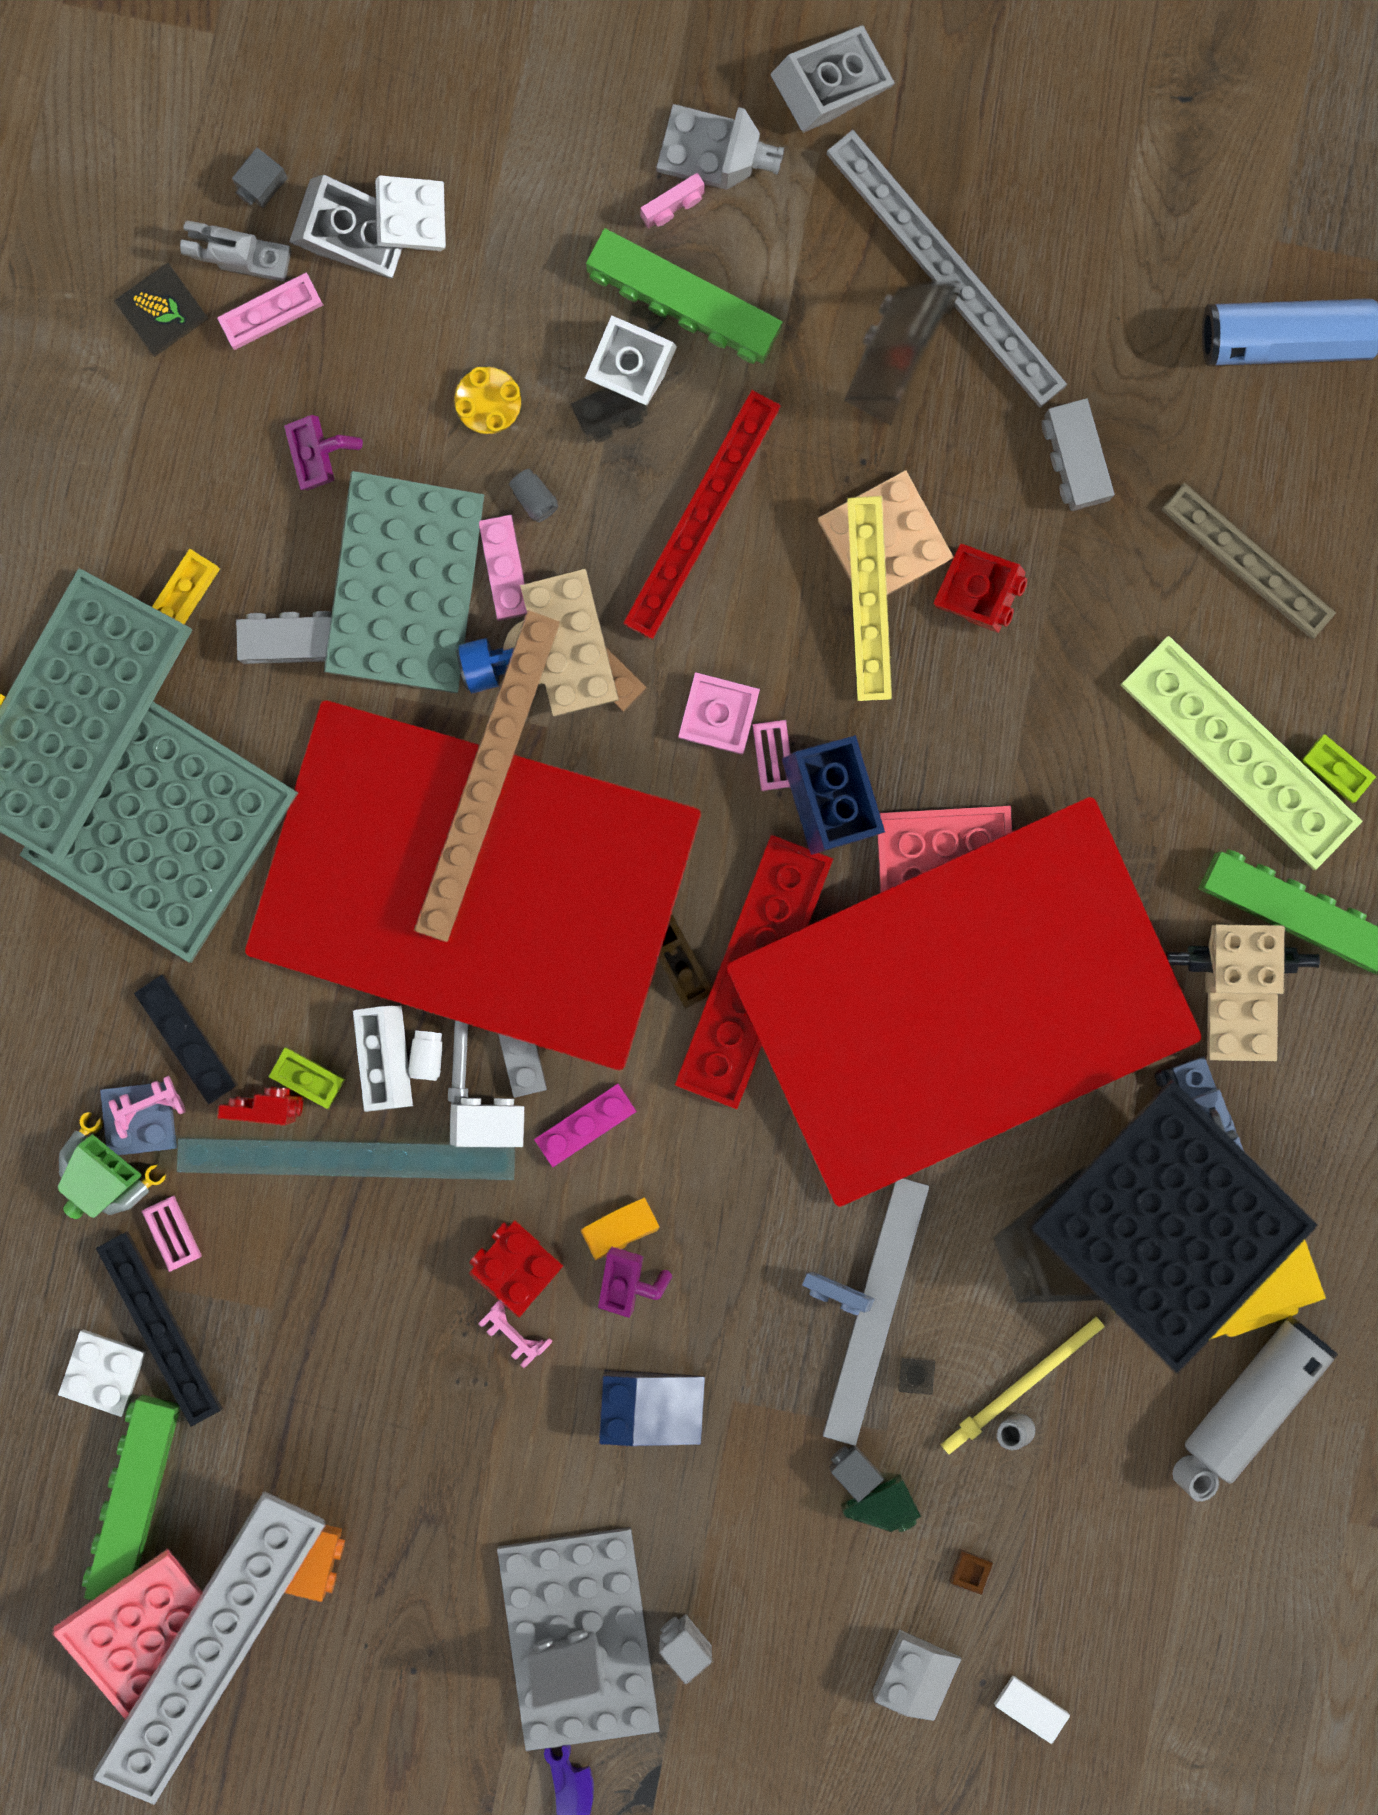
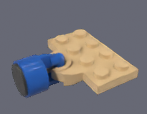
M586 569L520 585L526 611L530 610L560 621L538 684H545L553 716L556 717L618 701L619 698ZM523 621L517 623L507 634L503 648L492 651L487 638L459 645V648L456 649L457 660L467 691L473 694L500 687L499 675H503L506 672Z

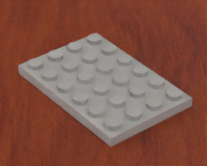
M631 1527L498 1546L497 1551L525 1750L531 1751L660 1732ZM580 1630H586L587 1634L596 1632L605 1668L602 1699L534 1716L528 1666L530 1648H534V1643L544 1639L552 1638L554 1642L566 1640L568 1634Z

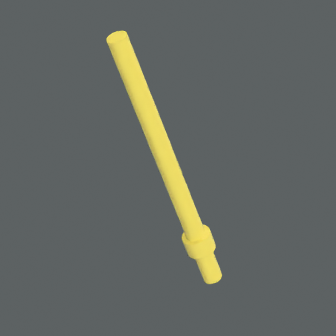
M1097 1316L977 1415L973 1418L969 1416L959 1424L961 1428L941 1443V1446L950 1455L969 1438L971 1440L982 1433L980 1430L1101 1331L1105 1327Z

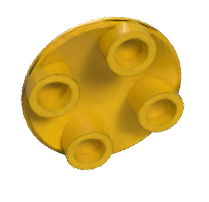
M474 368L462 378L455 392V408L459 418L468 428L478 433L494 434L501 432L511 426L520 412L521 394L518 385L509 374L497 368Z

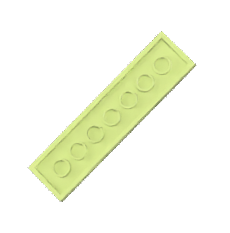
M1167 636L1121 684L1142 707L1313 870H1316L1362 823V820L1170 636Z

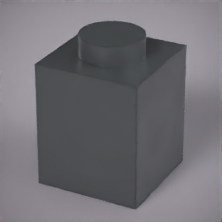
M259 148L253 151L232 177L233 182L238 188L236 194L247 204L252 205L255 202L262 208L267 205L288 179L283 167Z
M852 1445L849 1449L843 1446L831 1458L833 1462L829 1466L831 1473L858 1503L884 1480L878 1469L855 1445Z

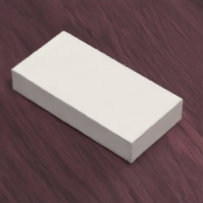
M1013 1675L994 1703L995 1707L1050 1744L1054 1742L1070 1717L1067 1711Z

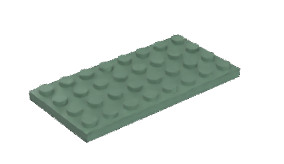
M80 568L77 570L0 707L1 833L55 864H62L190 636L191 628Z

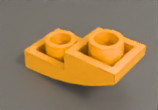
M644 1197L581 1229V1233L596 1261L607 1256L612 1246L623 1249L628 1243L656 1232L659 1229V1225Z

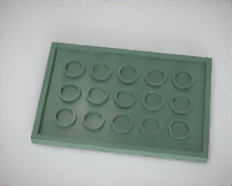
M355 471L351 472L324 673L458 693L461 672L456 649L459 648L460 644L465 643L480 531L479 521H481L484 494Z

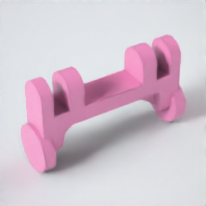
M169 1076L163 1078L167 1090L163 1091L159 1081L151 1083L154 1096L135 1104L131 1103L127 1094L120 1096L123 1106L121 1110H119L114 1099L109 1101V1106L115 1119V1128L121 1139L128 1137L126 1130H128V1125L136 1112L150 1106L162 1104L171 1106L179 1114L185 1113L183 1102L176 1093Z
M497 1301L491 1307V1311L478 1323L483 1327L491 1320L494 1324L487 1331L491 1337L500 1329L513 1341L518 1348L511 1356L515 1360L523 1352L528 1356L520 1364L523 1368L552 1343L550 1338L545 1342L543 1340L524 1339L507 1322L505 1306L500 1301Z

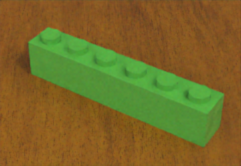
M604 228L586 262L587 272L590 273L589 277L594 282L607 287L608 283L620 289L619 293L626 299L633 302L639 299L649 304L648 308L653 313L661 317H666L667 314L679 320L678 324L685 330L692 333L698 330L708 335L707 339L712 344L720 348H725L727 345L737 350V355L751 364H754L755 361L761 364L764 363L782 329L783 321Z
M1227 849L1226 853L1221 851L1214 854L1198 888L1199 890L1269 924L1284 926V931L1378 976V924L1376 926L1365 921L1367 915L1349 907L1347 911L1336 907L1337 901L1327 895L1318 893L1315 897L1305 892L1306 886L1293 879L1288 878L1284 882L1274 877L1276 871L1269 867L1257 864L1255 868L1244 862L1245 856L1233 850Z
M141 1395L136 1399L135 1403L131 1402L129 1404L125 1417V1422L130 1423L127 1435L121 1436L117 1447V1455L121 1456L118 1468H113L108 1482V1488H112L109 1501L105 1500L100 1512L99 1520L104 1522L101 1534L97 1533L91 1547V1554H95L93 1566L87 1567L82 1586L87 1587L84 1599L94 1600L139 1569L181 1409L178 1403Z

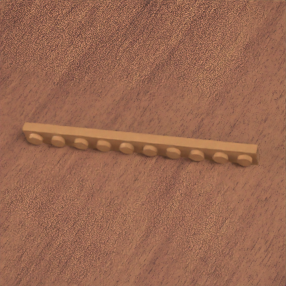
M530 610L526 612L414 931L446 942L448 941L560 621Z

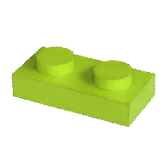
M1325 734L1321 735L1301 760L1302 763L1351 803H1355L1376 778L1374 774Z
M287 1047L284 1048L269 1075V1078L326 1109L331 1107L345 1081L339 1075Z

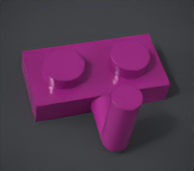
M310 415L284 426L301 490L309 491L335 481L328 453L338 449L360 450L363 446L362 439L354 436L336 435L324 440L318 416Z
M612 1246L607 1253L598 1308L630 1318L634 1311L636 1295L659 1300L669 1285L672 1274L668 1270H662L653 1285L641 1282L639 1279L644 1256Z

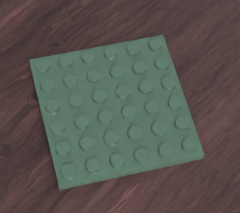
M153 701L62 864H55L26 846L19 856L185 961L192 963L283 820L298 792Z

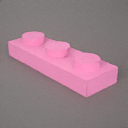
M306 272L217 318L232 348L236 350L323 306Z
M507 515L479 521L497 619L500 621L525 616L527 611L520 587L525 582L512 516Z

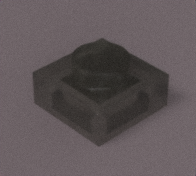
M901 1356L898 1391L933 1395L935 1360Z

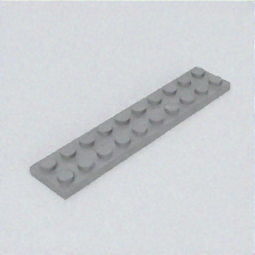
M263 1492L95 1769L94 1780L155 1805L324 1528V1519Z

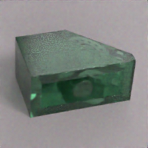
M901 1474L876 1486L859 1503L855 1498H852L841 1504L846 1518L889 1532L897 1529L899 1532L909 1530L917 1524L916 1519L921 1517Z

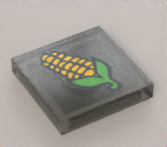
M169 263L160 267L114 300L154 357L209 319Z

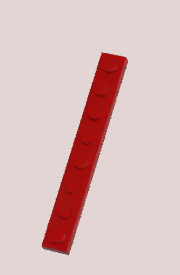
M751 390L623 625L653 641L781 409L780 404Z

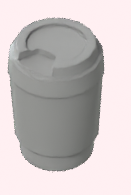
M1013 1414L999 1426L997 1431L998 1442L1008 1450L1020 1449L1031 1443L1035 1437V1424L1027 1415Z

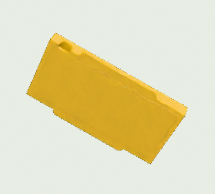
M1305 1240L1211 1339L1227 1334L1229 1337L1240 1335L1288 1318L1290 1315H1296L1298 1308L1326 1299Z

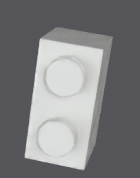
M461 1098V1104H451L450 1145L456 1147H523L524 1106L514 1105V1099L494 1098L493 1105L481 1104V1098Z

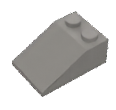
M863 25L789 54L770 74L803 133L828 123L895 84Z
M324 174L309 180L290 243L317 255L387 278H393L402 248L377 246L376 198Z
M580 1630L568 1634L566 1640L554 1642L552 1638L544 1639L534 1643V1648H530L528 1666L534 1716L602 1699L605 1668L596 1632L587 1634L586 1630Z

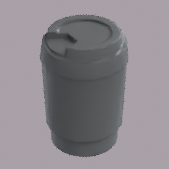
M531 469L522 471L510 481L509 486L512 488L513 494L533 521L542 522L558 509V501Z

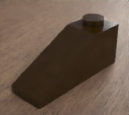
M671 914L658 960L686 1009L707 998L712 987L673 914Z

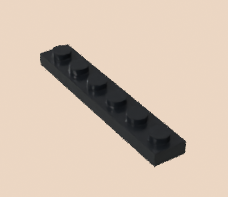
M127 1231L97 1247L96 1250L190 1427L220 1412L223 1409L129 1232Z

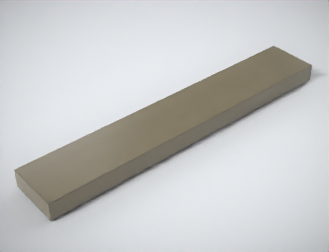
M1183 483L1162 507L1161 510L1309 638L1314 639L1336 614L1335 611L1187 484Z

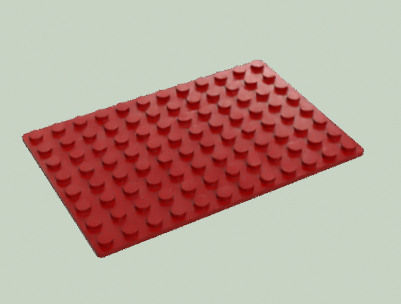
M323 701L320 704L294 788L298 794L288 808L246 944V955L615 1070L624 1069L701 819L700 810L692 806L513 755L451 933L446 942L414 931L479 744L332 701Z
M1087 797L727 964V971L835 1205L839 1207L1201 1040L1200 1030L1097 801L1093 797Z

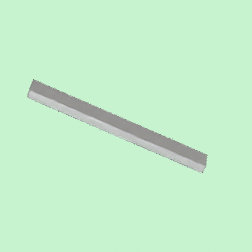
M905 1178L894 1182L863 1291L864 1294L875 1298L870 1311L865 1313L860 1311L859 1315L856 1316L823 1431V1437L856 1446L929 1185Z

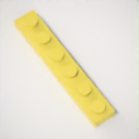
M882 496L847 498L858 701L892 699Z

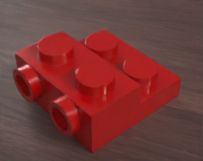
M960 543L933 604L936 608L966 618L972 624L999 633L1001 627H1007L1013 618L1014 609L1011 608L1015 596H1022L1028 582L1027 577H1024L1026 572L1020 564Z
M271 1086L270 1088H264L263 1093L255 1094L254 1098L238 1096L229 1098L228 1103L219 1105L217 1119L288 1125L296 1122L297 1116L301 1117L303 1097L291 1095L289 1088Z
M514 1220L510 1226L503 1222L491 1236L496 1242L490 1249L486 1251L484 1248H481L469 1261L473 1268L468 1274L519 1318L562 1269L563 1265L540 1246V1242Z

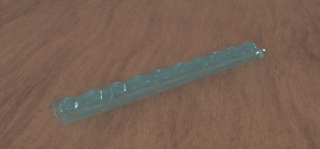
M179 1138L177 1172L514 1180L516 1147H456L450 1144Z

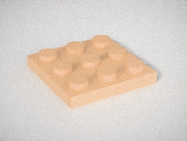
M906 470L857 496H882L887 595L953 560L954 557ZM848 502L819 517L818 522L852 582Z

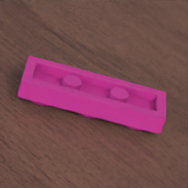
M618 1083L534 1140L551 1166L554 1167L637 1111Z

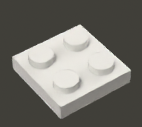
M379 175L376 178L377 246L442 251L445 248L444 181Z
M83 1329L79 1333L58 1395L122 1417L125 1415L146 1351Z

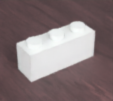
M381 1006L353 1010L364 1112L413 1106L402 1006Z

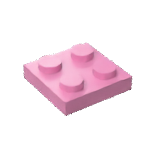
M695 672L678 738L743 755L760 689Z

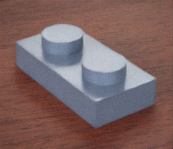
M815 1272L807 1273L802 1285L811 1289L809 1295L828 1302L830 1297L841 1302V1309L854 1315H859L860 1311L864 1313L870 1311L875 1300L871 1296Z

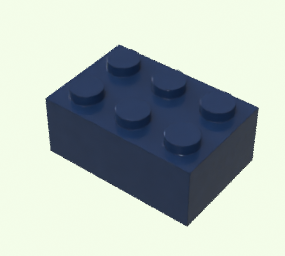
M856 735L797 751L782 758L811 855L868 839L885 832Z

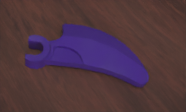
M570 1745L562 1746V1756L554 1755L552 1747L545 1748L544 1758L550 1764L555 1788L557 1815H590L594 1800V1782L591 1768L589 1766L583 1768L573 1767L569 1760L571 1754Z

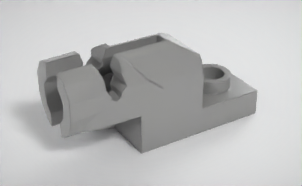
M188 220L185 222L183 229L188 231V237L208 242L207 249H205L197 242L181 239L180 251L182 255L200 261L215 263L222 270L285 282L291 255L290 246L257 240L255 235L223 227L208 226L207 224Z

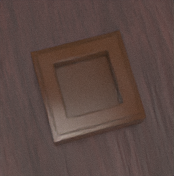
M960 1549L949 1582L982 1595L993 1562Z

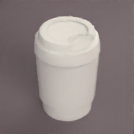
M415 1031L408 1067L410 1078L437 1081L441 1072L442 1033Z

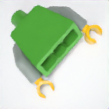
M90 1112L84 1113L81 1116V1129L74 1131L59 1152V1175L61 1180L58 1189L59 1192L69 1199L64 1205L63 1210L67 1216L73 1219H79L84 1212L90 1217L95 1218L101 1212L112 1215L129 1210L149 1193L148 1188L151 1185H159L166 1178L165 1174L159 1181H152L149 1177L150 1171L158 1166L153 1165L146 1170L145 1178L142 1181L138 1180L142 1174L93 1134L87 1138L89 1133H97L103 1127L102 1119H98L94 1127H87V1120L92 1116Z

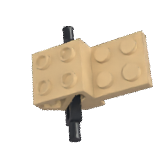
M1212 925L1208 946H1188L1187 952H1166L1170 965L1188 966L1190 972H1205V993H1208L1207 1060L1277 1061L1278 994H1284V973H1297L1298 967L1319 968L1320 956L1318 953L1298 954L1296 948L1284 947V926Z

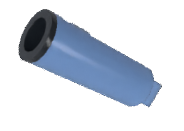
M1374 299L1207 304L1202 323V349L1205 364L1216 366L1372 360L1378 354V303Z

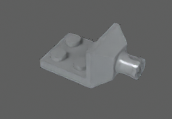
M673 104L657 164V172L683 179H688L698 173L704 184L728 190L751 176L753 168L770 171L778 175L784 147H775L760 142V133L743 108L738 107L734 120Z

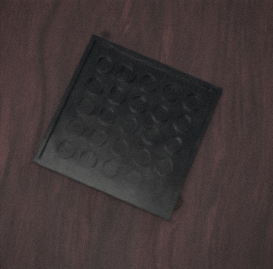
M1170 1080L1030 1225L1029 1229L1174 1373L1178 1374L1318 1225L1175 1081Z

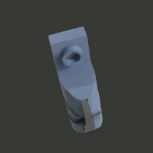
M1202 1056L1172 1067L1176 1083L1243 1150L1231 1115L1227 1110L1220 1089L1215 1086L1205 1057Z

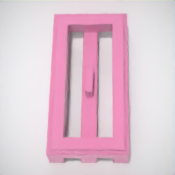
M786 720L753 724L761 791L790 788L788 778L786 781H780L773 730L780 728L783 756L790 755ZM761 730H767L774 781L771 783L767 782Z
M175 1196L142 1210L169 1272L202 1257ZM166 1206H169L191 1255H186L165 1209ZM156 1211H158L180 1259L176 1262L153 1215Z

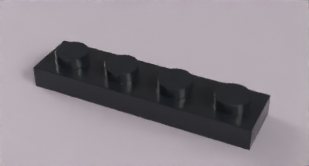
M160 975L134 993L208 1105L238 1086L165 975Z

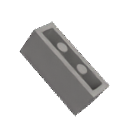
M1088 398L1048 409L1044 415L1045 420L1041 422L1042 430L1046 440L1051 439L1054 452L1050 454L1051 462L1055 472L1060 471L1063 484H1060L1059 488L1064 504L1069 503L1071 511L1110 501L1115 494Z
M317 611L313 612V617L299 618V613L284 612L279 613V618L266 619V614L262 613L246 614V619L236 620L237 660L243 664L325 661L332 612Z

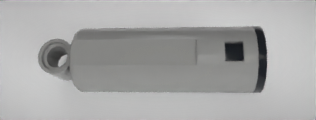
M1290 1315L1185 1441V1447L1192 1455H1187L1176 1463L1172 1473L1174 1481L1196 1501H1206L1216 1493L1219 1486L1218 1476L1227 1483H1233L1339 1354Z

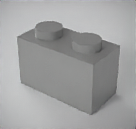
M686 1614L679 1620L677 1617H673L661 1628L659 1653L685 1684L712 1663V1645Z

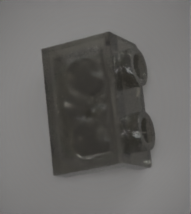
M604 388L571 403V408L587 443L595 440L596 443L603 442L614 435V430L623 426L626 429L634 428L644 422L643 417L648 416L646 405L608 388Z

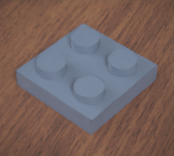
M161 1082L162 1090H167L165 1083ZM151 1084L100 1090L106 1146L117 1155L177 1148L173 1109L171 1106L155 1104L136 1112L128 1125V1130H126L128 1137L121 1139L117 1133L109 1101L114 1099L119 1110H121L123 1106L120 1096L127 1094L131 1103L135 1104L154 1096Z

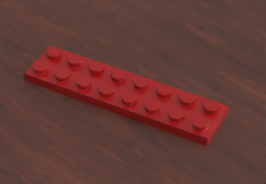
M770 835L675 1086L738 1109L762 1045L727 971V964L808 926L834 858L821 853L811 855L808 848Z

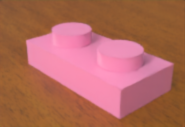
M699 174L692 175L641 207V218L648 228L654 224L658 227L664 225L674 217L673 213L683 206L685 209H689L701 201V195L704 194V182Z

